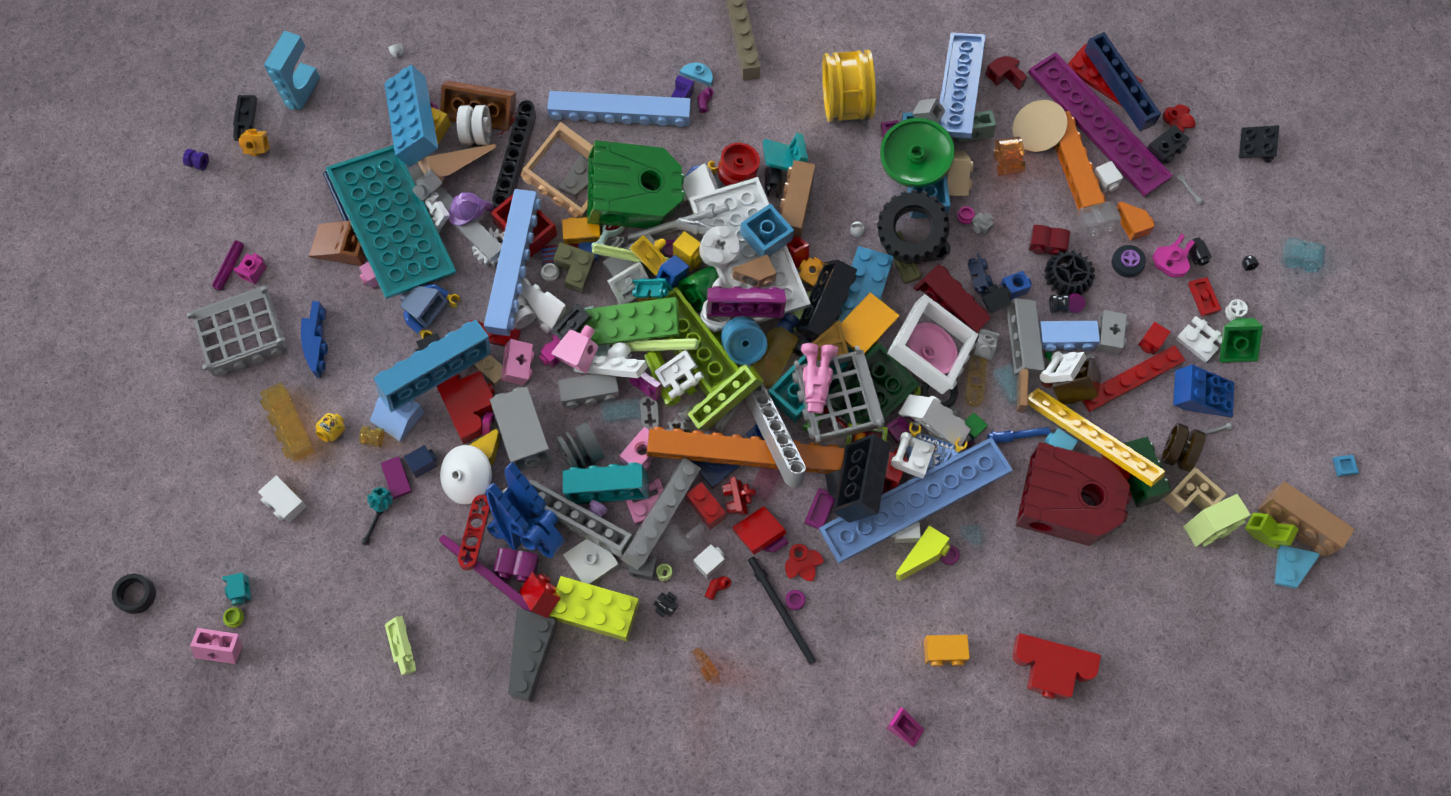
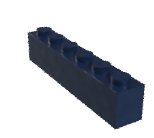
M1103 32L1089 38L1084 51L1138 130L1141 132L1156 125L1161 115L1160 111L1106 33Z

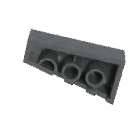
M517 608L508 694L511 697L531 703L558 626L556 619L545 618L539 614Z

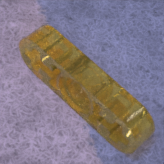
M976 355L970 357L967 372L965 401L971 407H978L982 403L985 389L987 359ZM976 359H978V360H979V363H981L980 366H979V368H978V371H975V369H976L975 360H976ZM971 377H979L981 383L978 385L973 384ZM974 390H977L976 397L979 398L976 401H973V398H971Z

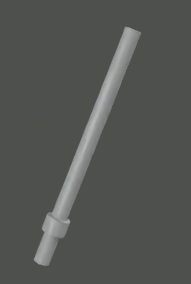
M728 204L718 207L712 206L706 208L705 211L683 217V219L692 221L705 218L711 219L717 217L718 214L730 211ZM679 219L629 234L628 240L631 242L638 240L642 235L645 236L648 233L654 235L676 228Z

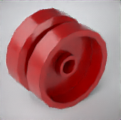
M738 142L727 145L721 153L717 170L719 180L725 186H730L756 178L760 164L758 152L745 143Z

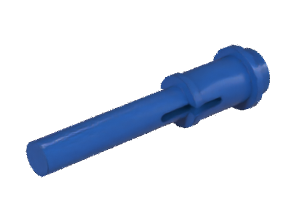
M1042 427L1011 432L1012 430L991 431V433L987 434V439L992 437L997 445L998 443L1013 442V439L1048 435L1050 428Z

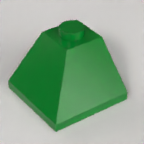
M1236 318L1224 325L1219 361H1258L1263 325L1255 318Z

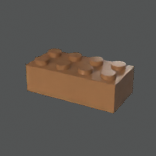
M795 160L793 166L788 168L787 182H785L783 192L784 196L780 204V215L793 228V238L796 236L801 238L813 184L815 164Z
M1285 481L1270 491L1258 508L1261 513L1270 514L1277 523L1295 525L1299 529L1296 534L1297 540L1303 544H1308L1314 548L1316 553L1325 557L1342 549L1355 530Z

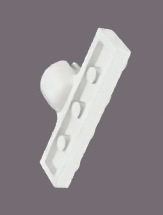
M618 342L608 350L607 355L594 356L587 373L639 378L648 366L645 360L631 359L633 355L630 353V347L625 343ZM574 368V371H575V372L584 373V372H582V371H580V370Z

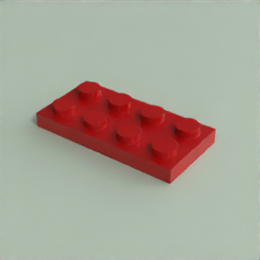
M1084 44L1068 65L1086 84L1123 107L1084 51L1087 45ZM1135 76L1140 84H1142L1143 80Z

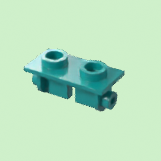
M663 278L632 280L636 286L632 294L636 298H648L649 294L651 298H665V296H668L669 291H673L671 285Z

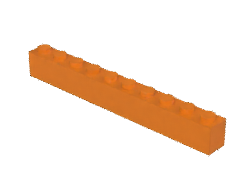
M663 427L649 429L646 456L679 460L686 458L689 461L778 469L765 440H762L761 437L753 436L749 439L737 434L729 437L723 436L722 433H712V435L704 434L702 431H692V433L684 432L683 429L669 431ZM793 440L806 466L805 472L828 474L841 469L845 448H839V445L829 444L827 446H820V443L815 444L814 442L801 444L800 441Z

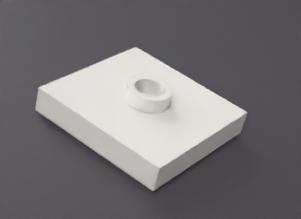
M587 539L563 554L581 582L587 584L594 583L619 566L611 552Z

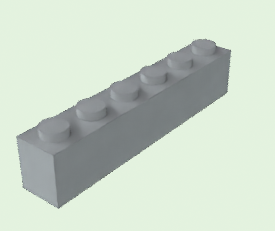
M686 458L677 465L622 555L621 560L636 570L645 563L700 471V467Z

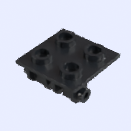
M1280 126L1242 127L1239 158L1262 157L1264 162H1272L1274 157L1277 156Z

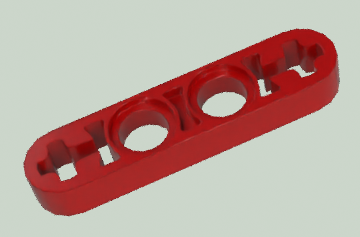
M485 495L476 496L470 508L458 555L459 566L465 571L474 569L478 561L490 513L487 496ZM481 501H484L486 506L482 507V514L478 513L479 507L477 504H480ZM474 519H480L483 522L478 528L473 527L471 523ZM475 537L478 539V542L475 546H468L467 540ZM467 551L471 552V561H469L468 564H465L463 560L467 558Z

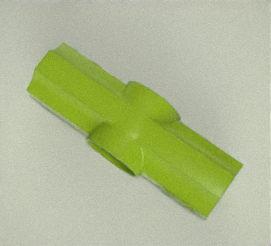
M649 351L644 355V359L651 372V377L661 383L655 371L663 366L665 362L660 351ZM661 383V396L666 407L673 406L681 401L679 395L673 399L669 396L668 393L674 389L672 385L665 388Z

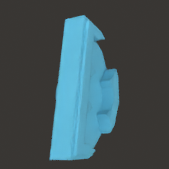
M689 63L679 71L682 76L712 86V72L702 63Z

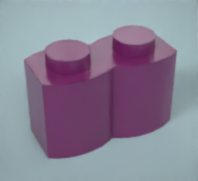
M498 548L493 572L500 579L509 580V577L517 578L518 582L525 583L532 572L536 573L539 556L530 552Z

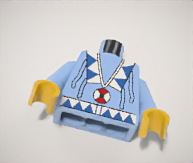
M913 423L909 424V430L914 438L935 445L927 471L962 453L961 450L967 447L968 441H966L965 446L958 444L961 437L956 440V448H954V444L921 434L920 424L915 431L911 429ZM907 446L906 449L908 458H910L913 450L911 446Z

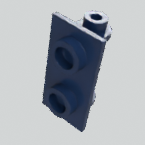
M978 253V259H969L967 265L971 276L978 275V277L972 278L975 291L978 294H982L988 287L993 285L991 276L986 273V269H988L986 259H982Z

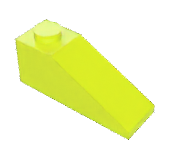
M928 526L896 572V579L901 581L938 561L941 555L946 556L951 548L949 545L950 538L933 527Z

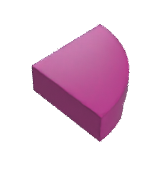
M486 412L482 420V437L491 432V422H494L493 412Z

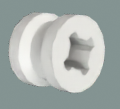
M1240 299L1232 300L1225 308V317L1229 321L1243 318L1248 311V306Z

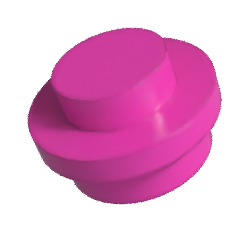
M964 206L957 212V219L963 224H970L975 217L974 210L969 206Z

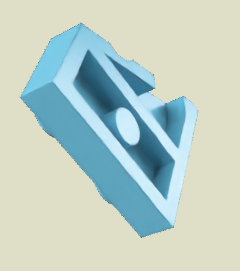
M1280 545L1277 553L1275 584L1293 589L1297 588L1319 557V553Z

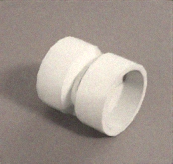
M521 294L517 300L519 301L518 312L514 314L516 329L526 327L536 318V314L527 305V301Z

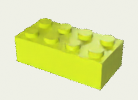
M560 576L556 592L561 599L550 613L549 618L556 619L557 622L628 642L639 607L638 598Z

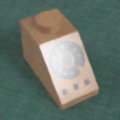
M767 254L732 268L734 280L754 287H768L776 281L777 273Z

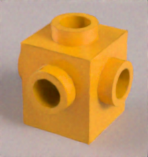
M257 129L246 130L239 138V146L242 148L243 154L259 156L261 153H266L269 150L267 131H257Z
M809 257L807 261L803 260L798 268L801 270L799 273L801 281L813 288L824 262L816 257L814 259ZM814 269L815 273H810L809 270Z

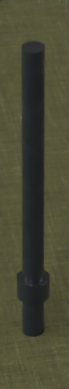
M754 556L747 561L755 572L756 580L761 582L809 665L815 663V657L769 582L766 571L760 567Z

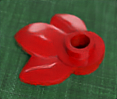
M1179 104L1174 108L1168 107L1163 113L1164 122L1171 127L1176 125L1183 133L1184 128L1191 129L1196 126L1195 119L1189 114L1190 108L1185 105Z
M795 544L790 548V558L785 563V573L789 579L799 575L806 581H813L815 566L822 564L823 558L818 551L808 550L803 544ZM801 551L803 556L797 557L795 553Z

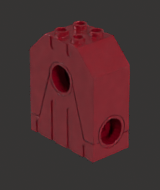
M1039 442L1031 453L1015 526L1090 546L1112 534L1117 528H1120L1122 523L1126 522L1128 511H1125L1126 504H1129L1131 500V493H1129L1130 485L1113 461ZM1081 495L1091 498L1094 506L1087 505L1081 498Z

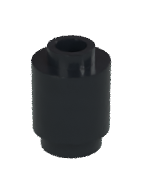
M1200 237L1192 239L1195 243L1188 253L1194 265L1204 266L1208 264L1212 255L1205 241L1201 240Z

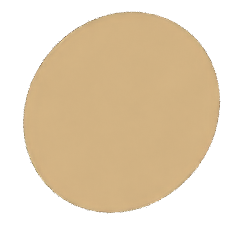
M1038 100L1029 103L1019 111L1014 119L1012 127L1014 138L1020 147L1028 151L1040 152L1050 149L1064 136L1067 129V116L1064 109L1053 101Z

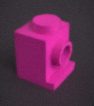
M253 253L252 256L246 254L239 266L234 268V271L239 278L255 285L267 266L263 262V258L258 254Z
M555 334L552 336L553 341L546 343L542 347L541 355L539 356L540 361L544 365L549 364L552 368L560 362L559 359L551 354L561 341Z

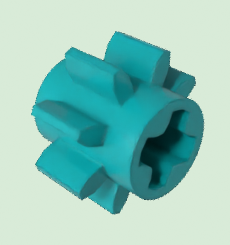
M377 487L372 490V494L367 495V503H369V508H373L374 511L383 512L388 509V505L393 504V496H390V491H387L386 488Z

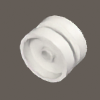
M470 105L459 107L457 112V133L461 145L472 146L475 142L477 145L490 144L492 123L488 106L476 105L474 110Z

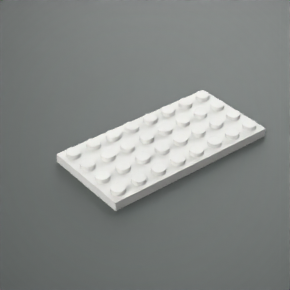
M756 177L690 197L689 203L694 214L705 211L706 208L712 206L729 205L730 211L718 214L715 218H705L699 221L700 223L715 225L716 227L726 226L738 237L740 248L733 262L723 268L715 267L718 277L723 279L725 288L738 286L750 289L754 287L734 280L732 268L759 258L758 254L740 234L741 223L769 205L759 178ZM717 244L716 249L720 248L722 250L723 247ZM787 245L769 256L777 273L776 281L768 287H760L761 289H769L771 287L785 289L786 306L784 314L792 313L811 305ZM750 317V318L754 319V320H755L756 322H758V323H761V322H764V321L773 319V318Z

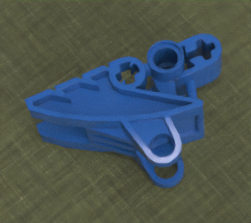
M512 462L505 468L507 490L503 493L495 483L486 489L487 501L494 520L487 526V530L493 537L505 539L512 550H517L523 544L529 550L537 548L544 556L552 558L565 542L562 535L554 527L558 522V517L554 512L545 510L546 502L539 496V493L530 485L527 478L523 474L521 475V471Z

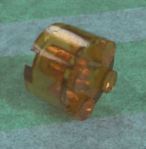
M1020 136L995 140V150L993 153L995 161L998 160L999 164L997 165L998 176L1025 172V161H1023L1025 152Z

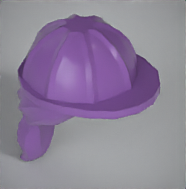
M462 192L455 196L448 212L450 214L449 220L456 226H463L473 219L479 218L484 213V210L493 211L494 205L489 201L482 200L473 193Z

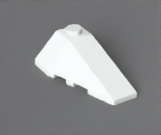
M522 277V296L536 314L540 328L548 334L550 332L554 335L552 330L568 314L566 305L548 291L544 294L538 285L531 286L529 280Z

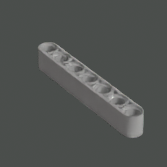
M762 383L745 398L746 403L785 483L793 488L800 487L803 483L806 466L765 385Z

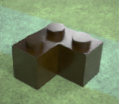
M1094 357L1085 360L1073 381L1053 382V389L1059 402L1064 405L1074 404L1077 401L1091 400L1098 397L1101 374Z

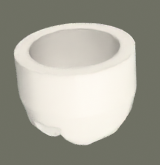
M402 44L388 47L393 57L397 58V53L401 57L404 53Z
M859 221L852 223L850 234L854 237L862 236L865 230L864 225Z

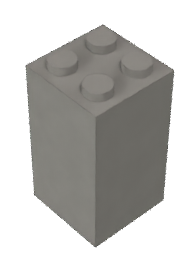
M517 387L512 392L506 394L499 393L494 398H491L490 402L510 462H514L518 469L523 472L553 461L528 387Z

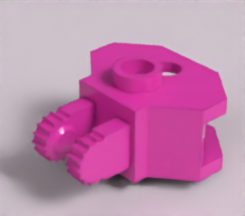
M1182 233L1175 243H1172L1171 246L1158 247L1152 256L1155 267L1171 278L1184 277L1190 269L1187 255L1195 242L1191 240L1184 250L1178 245L1185 237Z

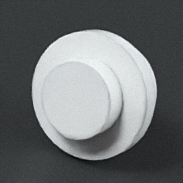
M552 263L544 265L541 269V276L546 281L551 282L559 277V268Z

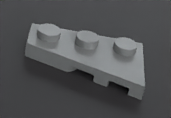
M581 154L559 186L560 191L576 197L588 187V159Z

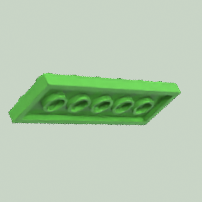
M676 297L584 309L592 317L586 325L595 330L591 340L598 346L618 342L626 343L680 336L678 299Z

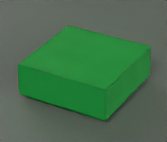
M972 413L965 420V425L971 429L968 434L973 440L988 426L976 413Z

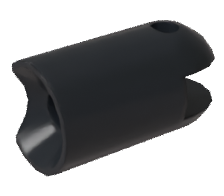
M770 166L765 169L764 188L765 194L768 197L770 188H776V198L781 194L782 170Z

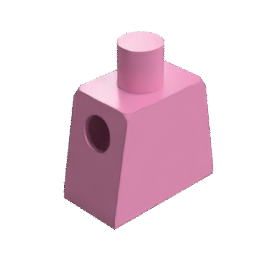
M585 325L581 333L573 330L568 331L551 354L561 362L587 373L598 349V345L591 340L595 330Z

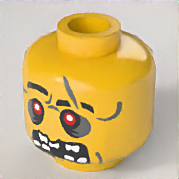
M325 414L316 423V435L325 442L335 441L345 431L344 419L339 414Z

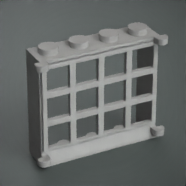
M262 286L187 313L188 319L193 318L206 364L202 366L203 371L208 370L214 377L224 376L228 371L243 369L248 364L260 363L264 358L279 356L284 351H287L286 341L268 292V286ZM264 299L267 309L254 314L251 303ZM247 305L249 316L236 320L234 309ZM229 311L232 322L219 326L216 316ZM269 314L272 325L259 329L255 318ZM212 317L215 328L204 331L202 320ZM251 320L255 331L241 335L238 324ZM234 326L237 337L223 341L221 330ZM274 329L277 340L263 344L260 334ZM216 333L219 343L209 347L206 336ZM256 335L259 346L246 351L243 340ZM239 342L242 352L228 357L225 346ZM221 348L224 359L214 362L211 351Z
M859 346L854 347L855 352L835 356L831 359L829 367L835 365L837 374L832 375V380L839 378L842 392L828 395L826 403L829 414L815 417L814 413L807 412L808 404H806L807 399L805 397L803 368L808 366V363L799 365L798 361L794 362L795 373H792L793 382L798 384L800 390L797 391L800 403L803 402L805 408L802 410L805 421L808 420L810 428H807L810 440H814L815 444L882 428L885 423L863 349L860 350ZM821 360L816 362L818 368L820 367ZM853 361L855 370L841 373L839 364ZM857 374L860 387L846 390L843 377ZM862 391L865 404L852 408L848 394ZM844 396L847 409L833 412L830 399ZM867 409L871 422L857 425L853 412ZM849 413L852 427L839 430L835 417ZM831 418L834 431L820 435L817 421Z

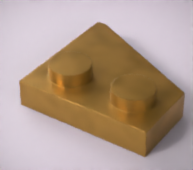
M840 320L835 322L812 342V344H816L819 347L817 361L821 360L820 349L823 345L837 346L838 354L836 356L849 353Z

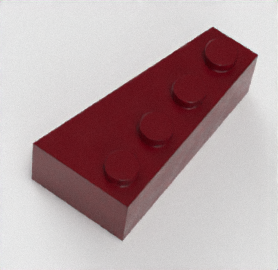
M940 264L928 272L913 287L916 291L921 290L929 298L976 333L991 319L987 310L980 307L975 298L962 288L961 283L955 280L949 274V271Z

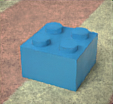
M770 203L741 223L740 234L759 257L766 254L769 257L792 241L794 230Z

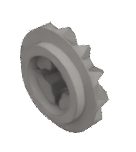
M614 236L607 239L605 245L623 248L626 240L622 236Z

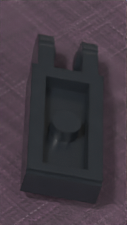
M238 95L233 121V139L235 141H239L241 129H245L244 132L248 129H253L258 100L256 95Z

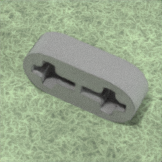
M644 396L640 401L642 427L648 430L653 429V427H659L657 401L649 396ZM647 401H650L651 404H654L651 405L650 412L647 411V406H643L647 404ZM648 416H652V421L656 422L653 423L652 427L645 424L648 423Z

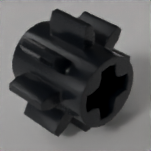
M670 591L667 595L662 592L654 602V605L657 607L655 609L656 613L661 617H664L665 614L669 617L672 616L679 606L676 603L677 597Z

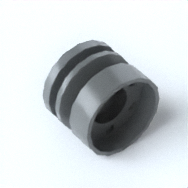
M587 422L574 428L576 434L574 438L568 431L565 432L567 442L564 441L561 435L556 437L558 449L565 463L570 468L578 467L577 462L581 464L583 469L586 468L584 460L586 457L593 464L605 458Z

